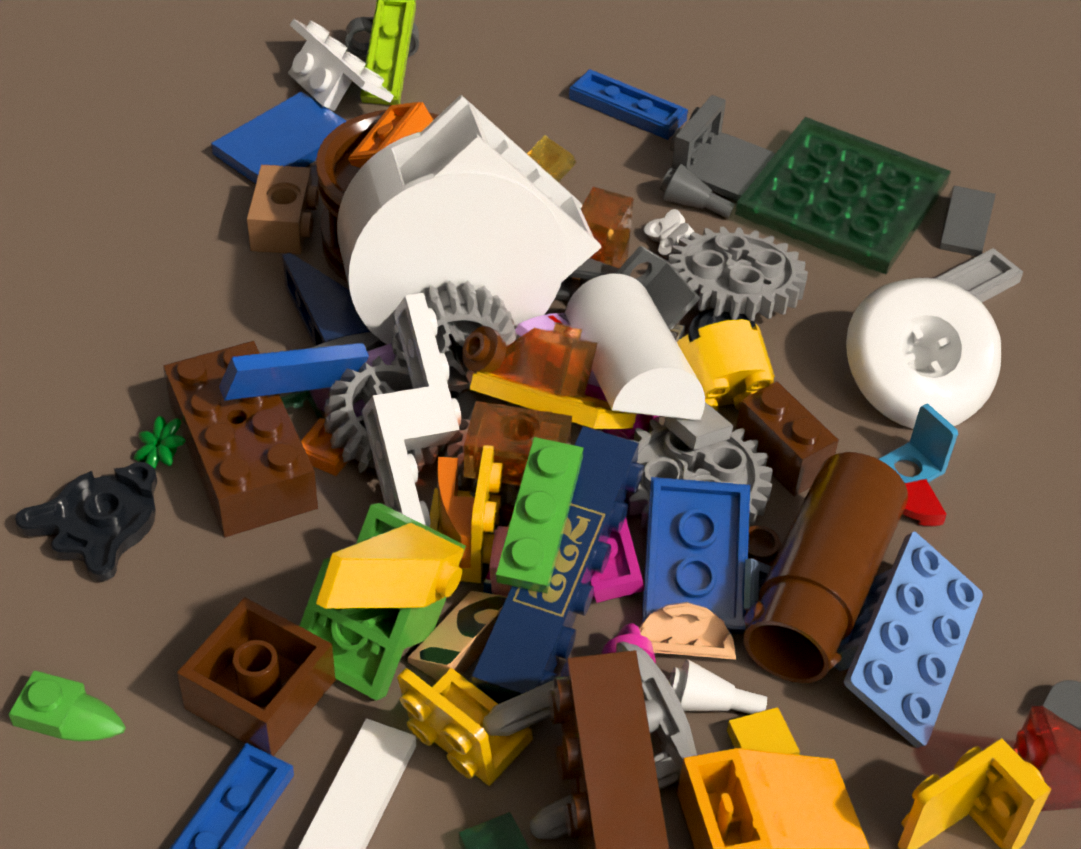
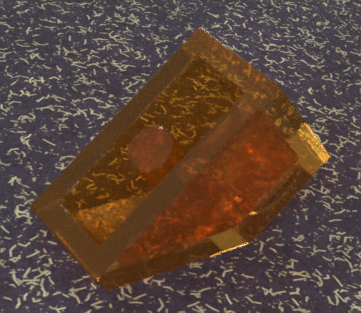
M555 322L553 330L534 327L507 346L503 363L498 369L489 373L556 395L584 397L598 343L581 338L583 329Z

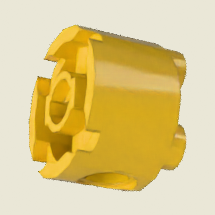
M726 320L699 328L700 338L692 342L689 341L688 334L677 341L678 346L703 388L705 402L716 411L719 409V406L734 404L735 408L739 410L741 399L774 383L775 375L760 328L756 323L752 328L748 320Z

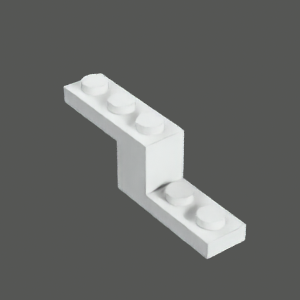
M424 293L405 295L394 311L413 389L373 395L363 408L362 414L385 506L430 527V515L427 505L424 501H419L415 486L418 480L417 464L414 456L407 454V451L447 444L460 430L461 410L458 401L455 398H451L447 384L449 365L445 354L439 353L435 338L437 334L436 315L432 308L427 307Z

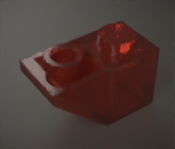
M1033 706L1022 729L1017 732L1013 750L1024 761L1035 766L1042 775L1044 782L1051 788L1041 811L1081 808V731L1046 707Z

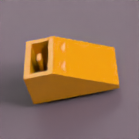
M743 748L683 758L677 795L695 849H870L835 759Z

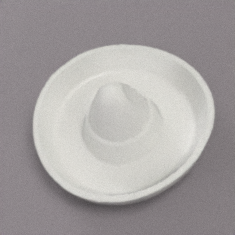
M912 278L884 285L869 294L860 303L851 318L847 331L846 349L848 363L859 389L867 400L883 415L898 424L912 429L914 428L920 406L926 403L932 406L953 426L959 425L985 404L998 380L1001 366V339L994 319L982 302L975 296L947 281L933 278Z

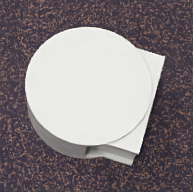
M462 95L457 97L422 132L414 133L389 144L361 167L344 193L337 221L338 243L355 309L367 328L387 345L393 341L394 321H396L394 311L405 295L424 293V296L427 297L429 296L430 285L438 291L446 290L449 280L455 284L456 289H460L467 280L474 286L475 291L485 285L492 296L498 295L503 300L505 307L511 312L514 320L513 326L516 329L519 323L544 315L554 301L561 282L598 251L601 245L592 235L580 209L583 207L581 202ZM449 334V337L453 338L456 346H459V342H456L453 335Z

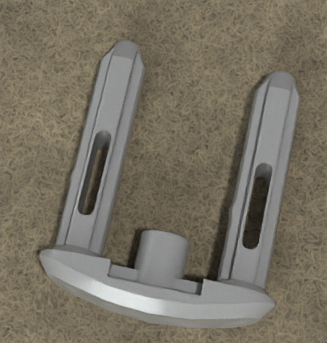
M621 641L616 645V652L637 651L650 733L657 731L663 743L660 746L663 752L654 755L659 790L679 782L683 758L697 755L690 725L673 688L651 657L639 646ZM554 680L495 705L483 719V728L486 733L491 736H510L550 718L548 694L549 690H554ZM571 794L539 810L530 822V830L534 837L538 839H557L568 834L565 821V803H571Z

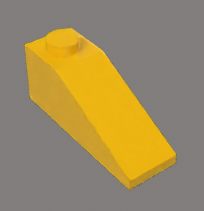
M413 523L406 524L332 553L316 604L325 609L424 608L445 597L451 596L456 590L462 577V569L458 566L464 548Z

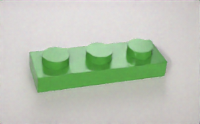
M534 437L497 568V583L548 594L583 460L584 447Z

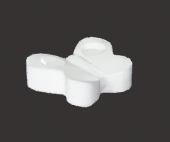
M677 209L670 210L665 218L650 221L644 228L645 233L650 239L660 242L658 251L667 261L669 254H671L672 246H678L679 238L690 240V235L694 232L689 224L685 223V218Z

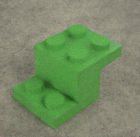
M381 503L370 505L356 543L358 544L406 524L413 523L464 548V551L466 545ZM331 557L326 558L321 565L299 626L332 643L335 679L377 701L386 697L403 650L423 642L435 629L447 597L424 608L325 609L317 605L316 602Z

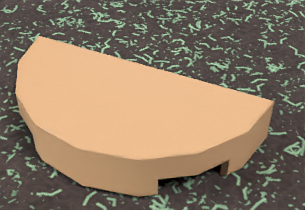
M689 602L667 604L650 613L639 627L641 635L647 637L652 642L654 653L736 659L734 639L725 623L703 606Z

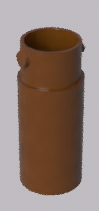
M843 452L830 456L822 463L760 589L759 601H755L745 615V623L748 626L744 633L745 648L750 657L767 672L787 681L811 683L822 679L829 670L841 661L842 655L837 653L841 641L848 637L854 627L908 502V491L904 481L893 468L883 461L862 453Z

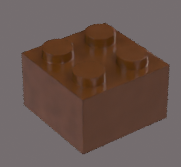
M246 597L240 601L177 672L183 704L186 710L243 743L254 746L272 756L278 752L336 680L332 643Z

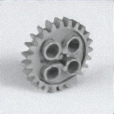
M720 227L719 233H714L712 230L704 228L703 236L692 232L690 240L679 238L678 246H672L668 259L672 267L700 297L697 310L702 311L708 307L714 308V316L717 317L723 312H729L732 320H736L739 314H745L751 321L755 320L757 313H760L767 319H771L773 311L782 315L786 314L787 307L795 308L797 301L802 300L808 271L804 270L805 261L798 260V252H787V243L775 245L773 244L774 236L762 239L759 238L758 231L755 230L750 235L744 234L740 227L735 230V233H729L725 227Z
M653 419L649 420L648 432L636 428L634 440H631L639 443L637 463L643 464L644 470L636 493L628 491L624 502H629L628 515L633 516L642 513L641 527H647L651 477L750 485L749 527L754 526L756 516L764 515L766 503L769 501L772 489L770 481L773 471L772 468L766 467L768 455L767 453H756L758 447L757 440L743 442L745 432L743 428L732 432L728 440L693 451L665 425L662 426Z

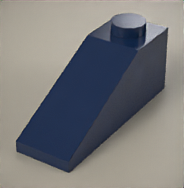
M294 254L282 255L286 289L314 346L349 335L371 332L358 315L349 289Z

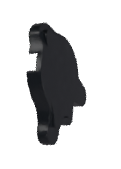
M135 462L126 467L114 468L115 475L94 478L92 471L80 475L65 486L61 493L53 500L20 510L15 517L18 531L20 534L28 537L57 534L51 543L53 554L56 558L83 561L86 564L89 576L94 581H108L115 576L118 560L122 554L139 543L149 533L155 522L154 491L157 486L156 471L148 463Z

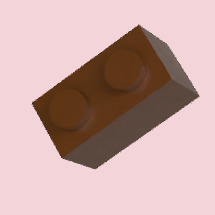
M778 381L741 399L736 430L740 428L745 430L743 442L749 440L758 441L756 453H767L766 467L772 468V475L793 496L809 489L822 463L830 456L836 454L839 439Z

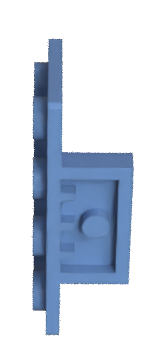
M912 532L905 536L892 569L875 576L851 633L841 641L837 653L842 655V658L834 667L840 672L849 668L844 679V685L913 746L919 748L928 744L983 593L917 532Z

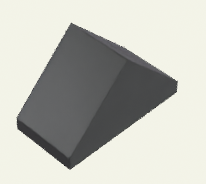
M954 185L949 192L939 249L976 257L982 254L996 194Z

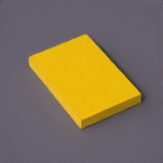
M477 372L473 373L470 390L593 429H633L637 415L636 413L612 411L607 401L519 374Z

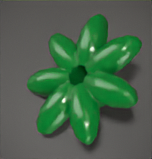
M158 416L153 423V433L149 431H141L139 433V439L146 445L136 451L134 460L138 462L145 460V463L150 464L154 469L159 460L165 465L171 466L177 447L183 445L186 441L183 436L175 435L181 425V419L174 418L166 424L165 419L162 416Z

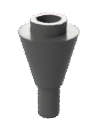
M680 164L677 170L670 168L660 186V190L665 192L664 201L702 209L707 208L727 219L735 207L734 203L712 193L713 190L683 164Z

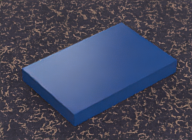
M299 92L212 142V153L256 184L261 164L306 167L316 161L318 150L324 139L336 127L346 122V120L322 106L305 93Z
M651 477L642 623L650 613L667 604L689 602L708 608L723 620L730 633H744L746 610L744 609L745 559H748L750 485Z

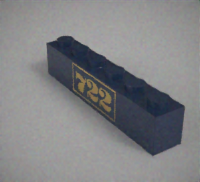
M585 426L582 427L575 446L584 447L583 460L548 594L515 586L511 587L472 675L473 685L496 703L505 702L558 677V674L553 672L559 657L567 660L574 645L576 629H573L572 626L577 614L585 616L590 607L594 593V586L590 585L594 571L602 574L606 568L611 552V544L606 542L611 532L619 533L624 524L628 504L624 503L628 491L636 493L640 485L644 465L637 463L639 443Z

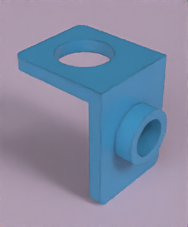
M926 403L919 408L910 442L881 457L879 460L893 468L904 483L927 479L929 483L946 472L958 436V430L932 406ZM901 460L912 461L919 466L921 473L914 477L904 476L895 469L894 464Z

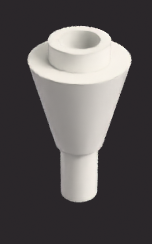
M689 659L684 662L682 668L674 667L671 672L669 683L684 711H729L732 709L754 714L766 710L767 696L736 689L735 685Z

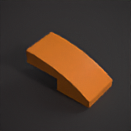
M438 457V509L442 532L444 535L466 545L459 566L460 568L471 569V522L475 497L458 496V458Z

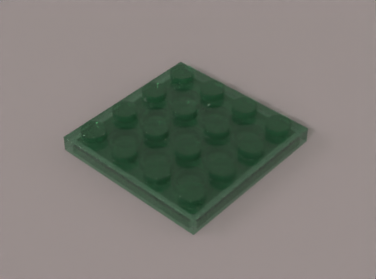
M804 117L737 201L735 215L887 275L948 184L951 171Z

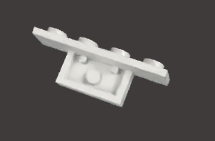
M295 19L292 20L290 26L307 41L301 51L295 56L288 74L322 106L335 111L352 81L361 89L391 102L394 95L382 86L384 79L372 70L365 68L366 63L347 52V47L344 44L328 36L330 33L328 30L313 21H309L308 25H305Z

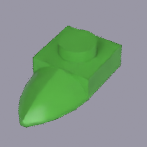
M35 670L9 713L13 726L64 740H101L122 734L126 729L120 717L111 707L100 699L86 694L83 683Z

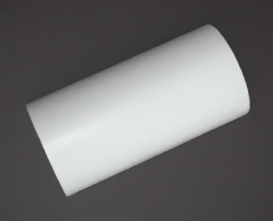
M605 274L587 281L578 288L568 302L565 315L611 410L701 420L705 407L703 388L645 287L639 281L627 275Z

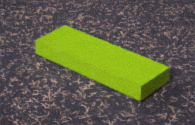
M377 0L365 68L380 75L384 79L382 86L394 97L391 102H388L361 89L360 97L362 102L384 105L400 104L416 11V0Z

